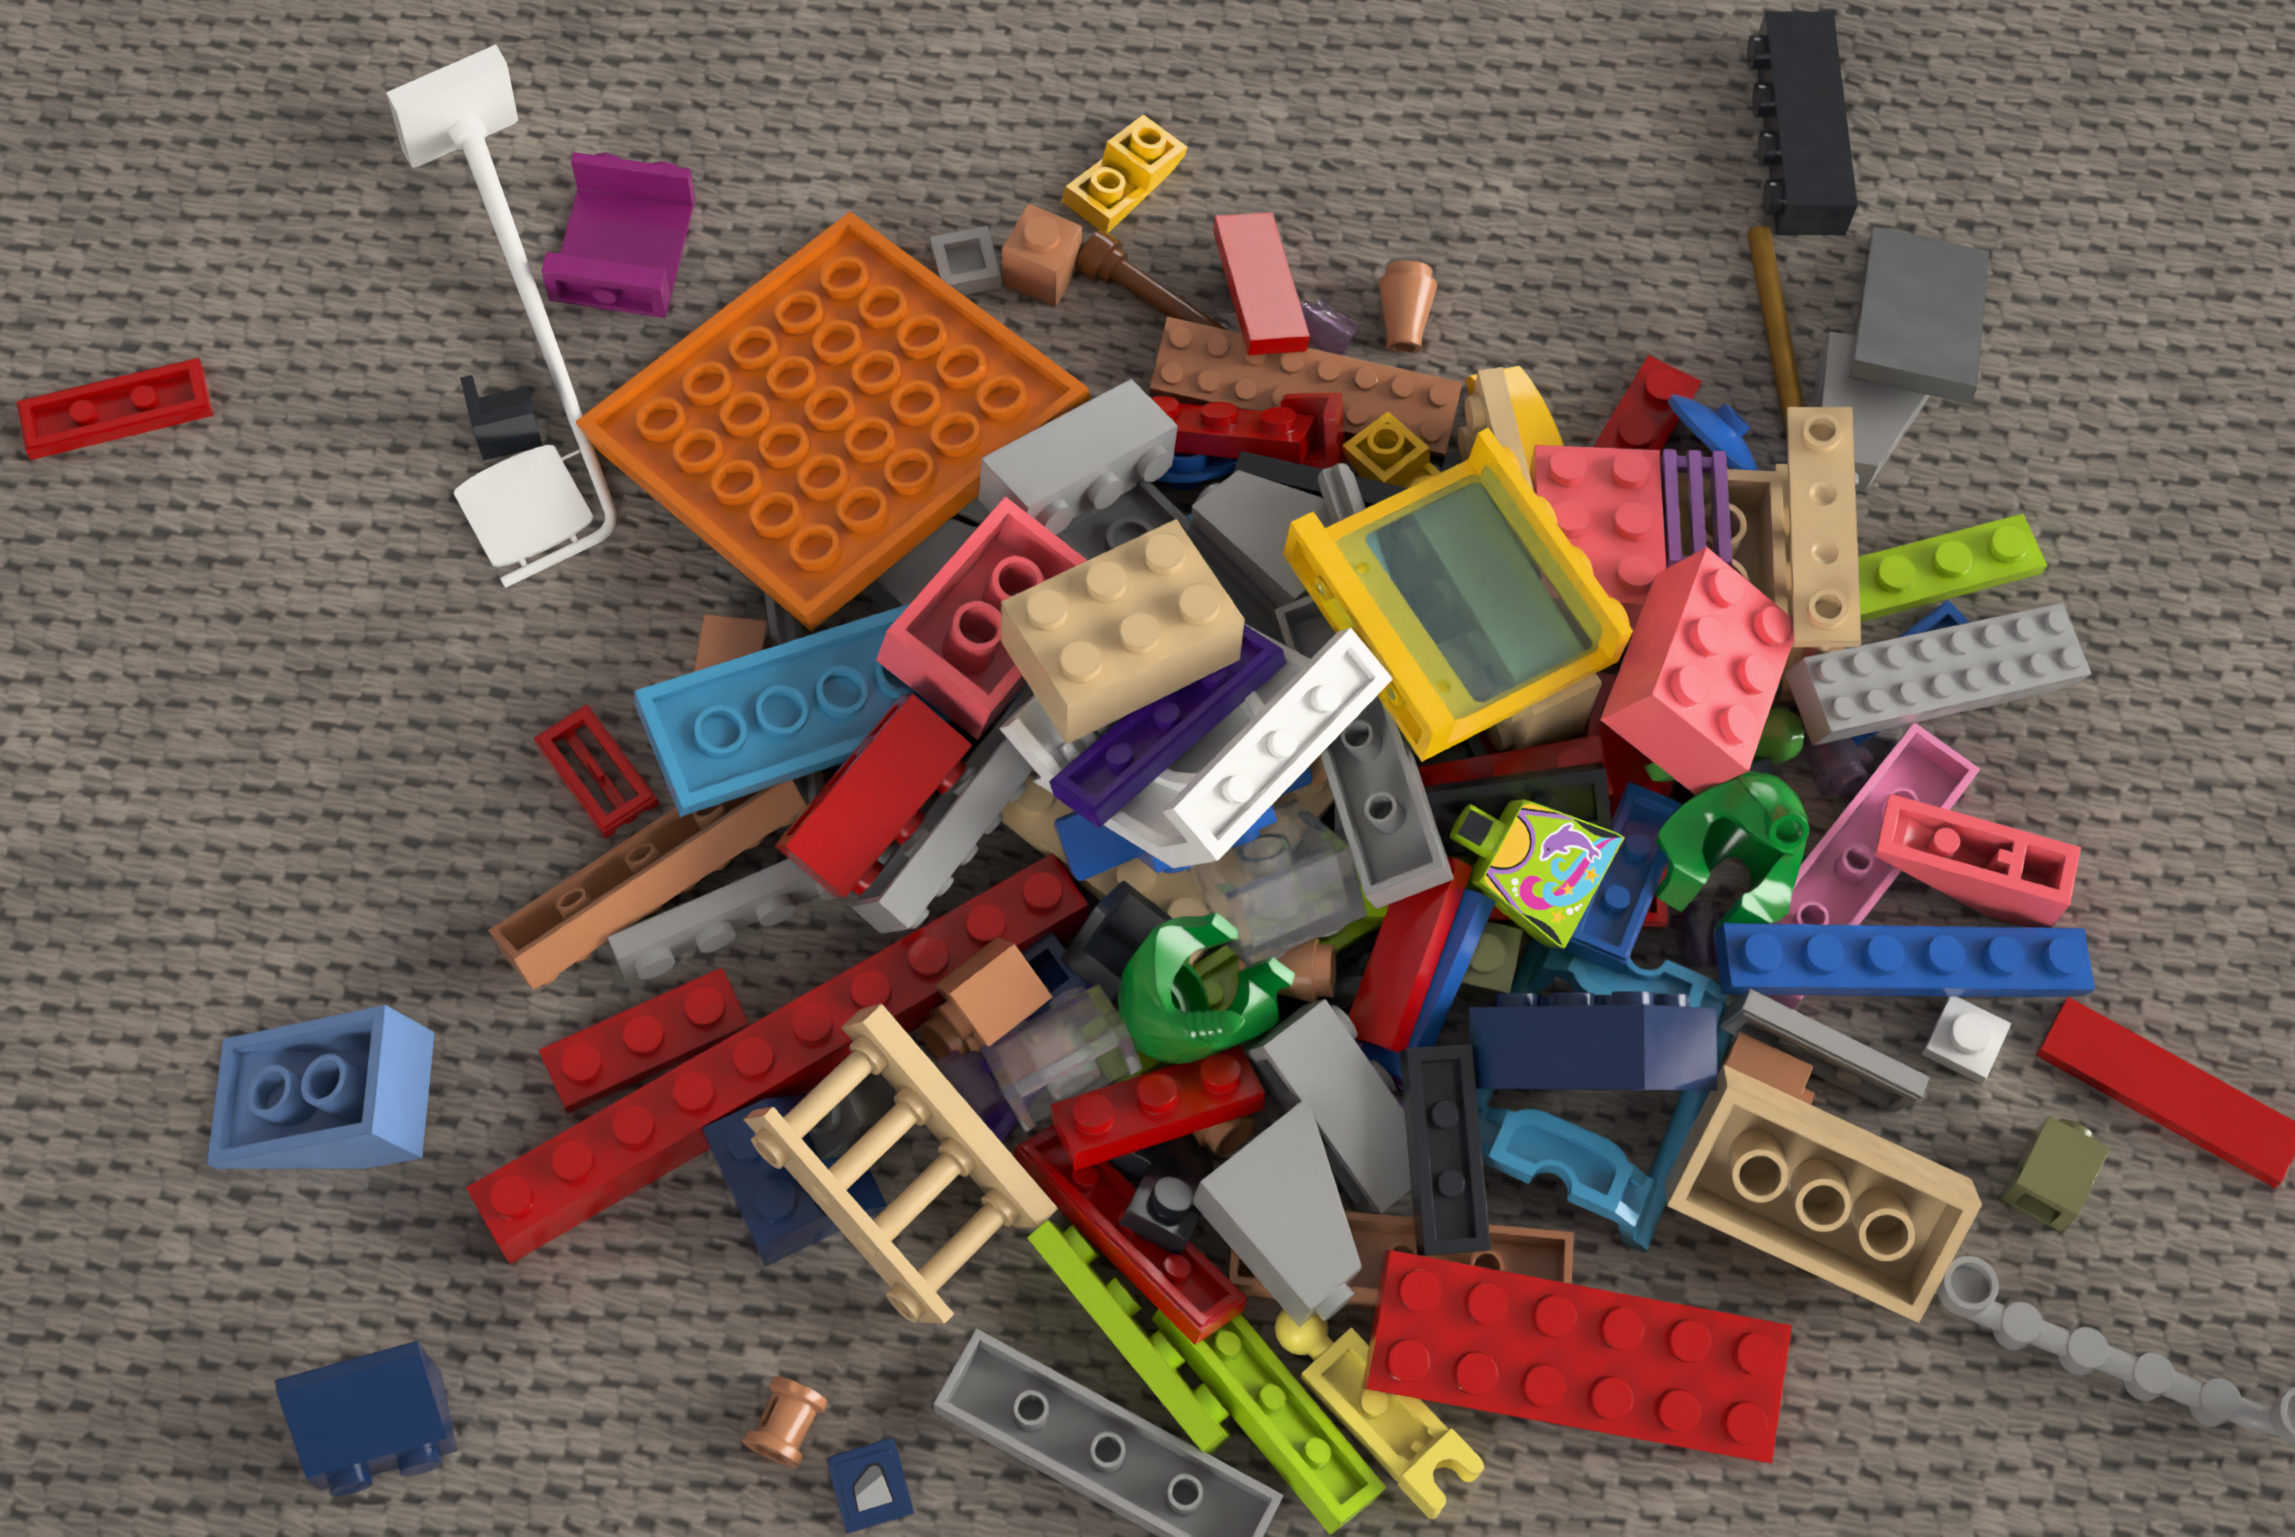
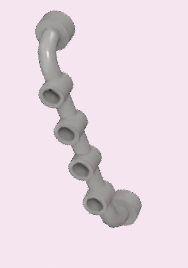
M1962 1256L1953 1260L1937 1289L1938 1297L1946 1309L1956 1315L1963 1316L1979 1325L1992 1329L1996 1340L2007 1349L2020 1350L2031 1344L2058 1355L2064 1369L2074 1375H2087L2094 1370H2098L2123 1380L2127 1391L2138 1400L2151 1401L2162 1395L2188 1405L2193 1417L2205 1426L2216 1427L2229 1421L2260 1433L2279 1436L2285 1442L2295 1446V1387L2281 1394L2273 1402L2272 1407L2241 1397L2236 1386L2228 1380L2216 1378L2204 1383L2176 1372L2171 1362L2160 1354L2146 1353L2141 1357H2137L2108 1345L2105 1337L2093 1328L2082 1327L2073 1332L2044 1321L2039 1311L2028 1303L2015 1302L2005 1306L1995 1302L1994 1300L1999 1290L1998 1277L1994 1269L1986 1261L1978 1257Z

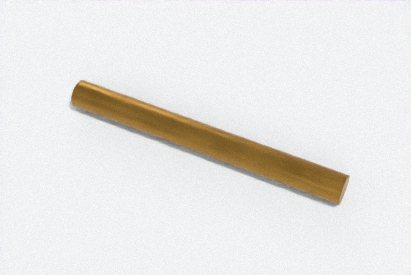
M1757 226L1747 232L1787 439V407H1805L1771 231L1767 226Z

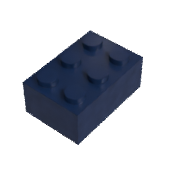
M1617 991L1612 992V995H1594V993L1581 992L1553 993V996L1496 994V1007H1469V1045H1472L1476 1089L1717 1091V1009L1690 1007V994H1654V992Z

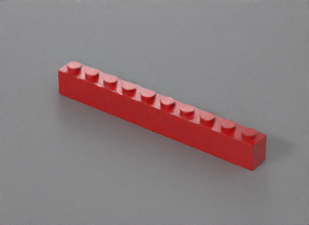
M1051 853L467 1186L466 1189L508 1263L512 1264L709 1150L703 1127L763 1099L800 1095L814 1089L851 1054L849 1045L853 1041L841 1027L860 1009L882 1004L909 1034L929 1019L930 1009L946 1003V1000L935 987V984L996 937L1014 943L1019 951L1023 952L1052 931L1061 945L1076 937L1088 919V904L1056 855Z

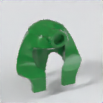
M1748 771L1724 783L1707 787L1698 792L1665 822L1657 835L1656 843L1669 859L1666 877L1655 891L1657 898L1682 912L1704 886L1714 866L1720 864L1723 859L1737 857L1743 860L1748 868L1751 877L1750 892L1743 894L1714 929L1716 930L1723 923L1771 924L1785 917L1789 912L1792 893L1809 834L1808 816L1797 794L1781 779L1767 773Z
M1217 912L1205 916L1177 917L1153 928L1129 960L1123 971L1119 988V1016L1126 1036L1138 1051L1167 1063H1190L1231 1049L1273 1028L1279 1021L1276 994L1280 989L1292 986L1295 973L1274 957L1249 964L1238 971L1237 995L1232 1004L1221 1012L1217 1010L1211 1011L1208 994L1201 977L1189 964L1190 955L1196 950L1208 949L1238 939L1239 930Z

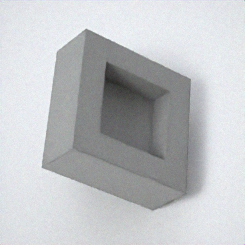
M988 226L930 237V251L936 274L963 295L1001 288V274Z

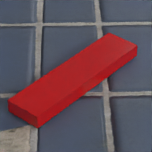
M2067 997L2061 1004L2035 1056L2273 1188H2276L2283 1182L2295 1157L2294 1120L2070 997Z
M1053 1124L1015 1147L1013 1157L1055 1206L1194 1345L1243 1312L1248 1297L1190 1241L1186 1244L1181 1255H1174L1133 1233V1230L1119 1225L1137 1189L1108 1161L1074 1171Z

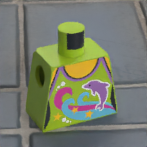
M1524 799L1510 801L1499 820L1472 804H1468L1458 817L1450 834V839L1479 855L1467 883L1478 893L1496 901L1494 904L1496 908L1539 943L1548 948L1565 949L1625 838L1614 831Z

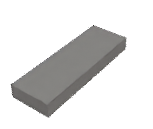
M1749 989L1727 1006L1720 1024L1723 1030L1735 1036L1742 1032L1813 1065L1812 1074L1894 1113L1922 1098L1930 1078L1752 989Z

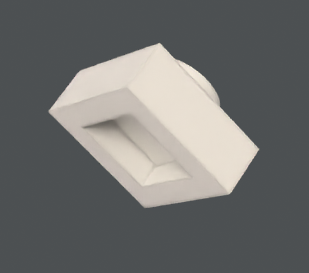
M1948 997L1921 1055L1982 1084L1989 1075L2011 1023L1959 997Z

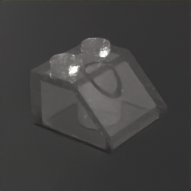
M1296 798L1273 808L1278 822L1260 829V835L1255 840L1242 846L1229 848L1218 861L1196 864L1187 869L1208 913L1217 912L1239 930L1238 939L1225 944L1246 966L1271 957L1278 959L1285 954L1286 950L1316 937L1334 935L1340 932L1346 924L1367 916L1350 847Z
M1099 984L1088 990H1085L1083 986H1078L1061 993L1050 1002L1049 1008L1051 1010L1028 1022L1024 1019L991 1046L984 1045L980 1047L1024 1132L1052 1118L1050 1104L1115 1084L1143 1069L1125 1024Z

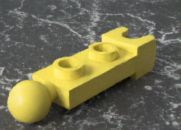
M1284 1309L1281 1310L1276 1318L1274 1327L1279 1343L1292 1354L1309 1355L1314 1360L1301 1374L1300 1380L1389 1475L1398 1482L1397 1485L1429 1519H1435L1444 1507L1446 1497L1434 1482V1470L1446 1467L1457 1472L1463 1481L1473 1482L1484 1470L1481 1458L1452 1428L1448 1430L1420 1399L1362 1388L1369 1345L1352 1327L1334 1343L1328 1337V1321L1324 1322L1317 1313L1302 1326L1298 1327Z

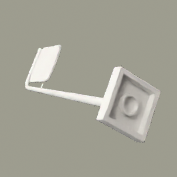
M493 45L388 91L386 94L402 151L412 168L419 167L457 149L464 151L579 446L578 450L563 457H560L553 445L536 447L481 471L455 489L454 496L492 566L502 567L520 562L521 568L500 577L501 582L506 588L602 542L611 535L616 527L617 511L594 446L576 425L575 421L583 415L484 140L486 136L511 126L518 121L508 66L497 45ZM581 453L602 505L605 520L602 527L596 532L578 540L575 534L592 523L594 517L563 461ZM568 538L571 539V544L527 564L525 559L541 553Z

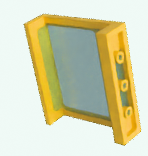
M1489 428L1477 433L1469 459L1327 528H1324L1314 511L1292 521L1290 524L1283 556L1334 632L1337 633L1338 631L1351 628L1393 678L1377 696L1422 762L1619 661L1633 632L1624 607L1618 600L1606 594L1593 575L1592 565L1587 555L1579 547L1572 546L1557 525V518L1550 503L1544 497L1535 494L1523 477L1515 454L1508 447L1501 446Z

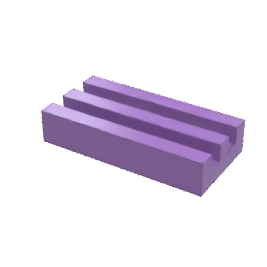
M1664 449L1660 458L1666 569L1689 557L1683 556L1681 551L1677 473H1687L1692 555L1706 548L1702 474H1709L1714 553L1731 567L1733 561L1726 451H1713L1711 457H1701V450H1689L1687 456H1677L1676 450Z

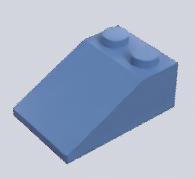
M387 1005L223 1039L207 1165L215 1169H368L422 1159L435 1032Z

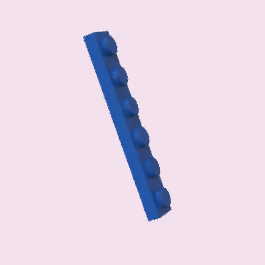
M1723 923L1713 932L1722 995H1743L1749 989H1752L1762 995L2086 996L2095 990L2084 928Z

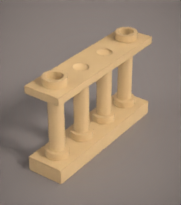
M1787 407L1788 464H1776L1774 471L1782 472L1788 614L1793 619V643L1779 685L1780 701H1795L1785 672L1801 659L1843 650L1845 647H1860L1861 645L1852 407Z
M882 1004L860 1009L841 1027L853 1041L849 1045L851 1054L788 1114L782 1117L774 1107L753 1110L743 1120L756 1133L751 1138V1142L759 1154L775 1168L780 1169L784 1166L890 1286L891 1289L886 1293V1296L894 1308L913 1323L919 1320L921 1323L945 1324L954 1313L936 1292L1002 1225L1006 1227L1013 1225L1015 1228H1037L1058 1208ZM870 1073L874 1075L881 1073L897 1092L894 1096L896 1104L842 1157L827 1169L802 1138ZM914 1124L918 1126L925 1124L941 1143L938 1147L940 1155L872 1220L847 1192V1189ZM958 1175L963 1177L969 1175L985 1193L981 1198L984 1206L917 1272L891 1241Z

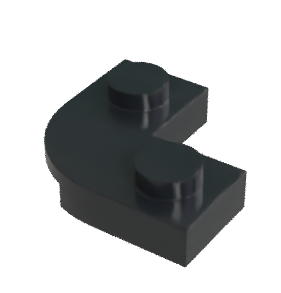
M1193 1133L1107 1160L1142 1179L1119 1225L1133 1230V1233L1174 1255H1181L1202 1214L1192 1203L1200 1182L1214 1171L1207 1150L1204 1146H1199Z

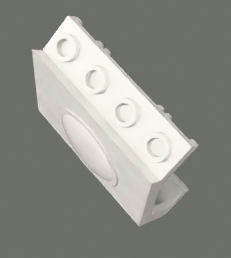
M1248 626L1283 649L1286 665L1258 690L1253 691L1245 698L1242 704L1103 825L1172 868L1218 861L1393 679L1351 628L1338 631L1310 659ZM1033 695L999 729L1038 773L1032 781L1053 794L1049 781L1122 718L1066 745L1040 702Z

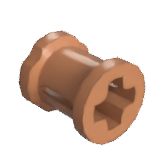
M773 1376L769 1384V1390L772 1395L755 1430H747L742 1442L749 1449L788 1467L798 1468L803 1459L799 1449L815 1415L824 1413L827 1399L811 1388L791 1379Z

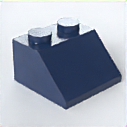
M808 1094L763 1099L702 1128L709 1150L765 1267L841 1231L784 1166L777 1169L759 1154L751 1142V1138L756 1133L743 1120L753 1110L774 1107L784 1117ZM809 1133L802 1138L827 1169L839 1159L821 1160ZM870 1169L847 1189V1192L869 1217L883 1211L887 1207Z
M418 1341L274 1380L277 1395L305 1477L318 1490L329 1488L330 1495L332 1496L348 1495L365 1490L373 1484L372 1475L399 1468L400 1475L413 1476L430 1472L442 1465L441 1456L458 1451L442 1373Z

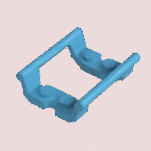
M1531 936L1513 978L1510 994L1538 995L1554 981L1555 976L1570 982L1574 992L1594 993V995H1612V992L1617 991L1690 994V1007L1717 1009L1718 1074L1733 1034L1723 1030V1027L1720 1026L1727 1009L1726 998L1728 995H1722L1721 986L1711 978L1667 959L1657 969H1641L1632 962L1630 957L1621 975L1559 948H1548ZM1476 1089L1484 1165L1527 1184L1538 1174L1551 1173L1557 1175L1567 1187L1568 1202L1618 1223L1617 1226L1622 1243L1643 1253L1647 1252L1667 1203L1665 1179L1710 1091L1681 1092L1647 1176L1635 1164L1628 1162L1621 1148L1609 1139L1545 1111L1531 1108L1513 1112L1508 1109L1490 1108L1488 1104L1495 1089Z

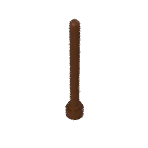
M1103 229L1096 231L1080 251L1075 268L1094 282L1102 279L1110 284L1114 280L1166 317L1228 330L1128 262V254L1122 250V242Z

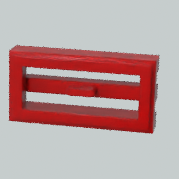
M588 704L534 737L536 746L605 839L616 833L615 830L626 823L628 825L638 819L637 815L645 810L650 811L659 805L655 794ZM585 725L637 795L636 797L626 802L574 730ZM562 738L614 807V811L608 815L605 814L554 743Z

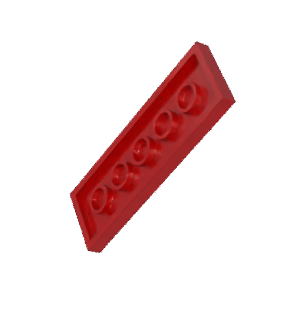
M1385 1250L1362 1388L1772 1464L1792 1325L1399 1251Z

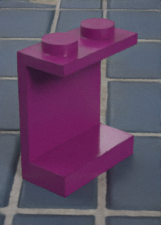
M573 152L571 165L577 191L560 253L546 252L541 270L549 301L666 318L696 200L691 170L664 161L647 163L620 159L608 153L591 155Z

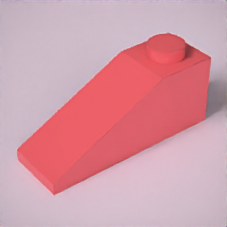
M1889 794L1886 799L1874 856L1985 916L2024 927L2052 928L2070 906L2081 847Z

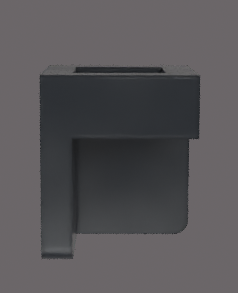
M473 375L460 377L471 426L483 461L543 446L528 386L479 397Z
M1123 880L1098 903L1060 961L1113 1001L1119 994L1121 977L1129 960L1153 928L1173 918Z

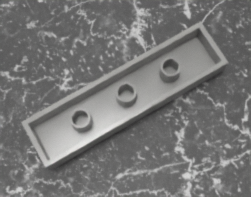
M1310 595L1275 609L1285 645L1310 659L1336 634ZM1376 696L1320 755L1365 897L1378 909L1451 881L1454 877L1412 750L1408 747L1405 736L1397 726V723L1393 720L1379 697Z
M2063 603L1805 657L1785 672L1812 746L2054 692L2074 686L2092 674Z
M1028 684L1025 685L965 761L967 768L961 777L946 793L939 794L924 813L926 817L918 829L907 841L898 846L884 864L883 870L875 881L860 894L851 906L855 912L879 933L899 932L918 927L929 913L926 907L935 896L940 897L952 885L954 878L951 875L959 864L965 865L976 854L979 848L976 845L977 841L984 833L989 834L1001 822L1003 815L1000 812L1008 802L1013 803L1025 791L1027 784L1024 781L1032 771H1036L999 728L1034 695Z
M977 1328L933 1404L935 1414L1159 1537H1264L1284 1496Z

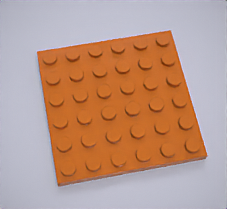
M850 211L575 422L577 427L591 441L595 449L812 632L979 496L981 458L1085 404L1091 398L1087 386Z

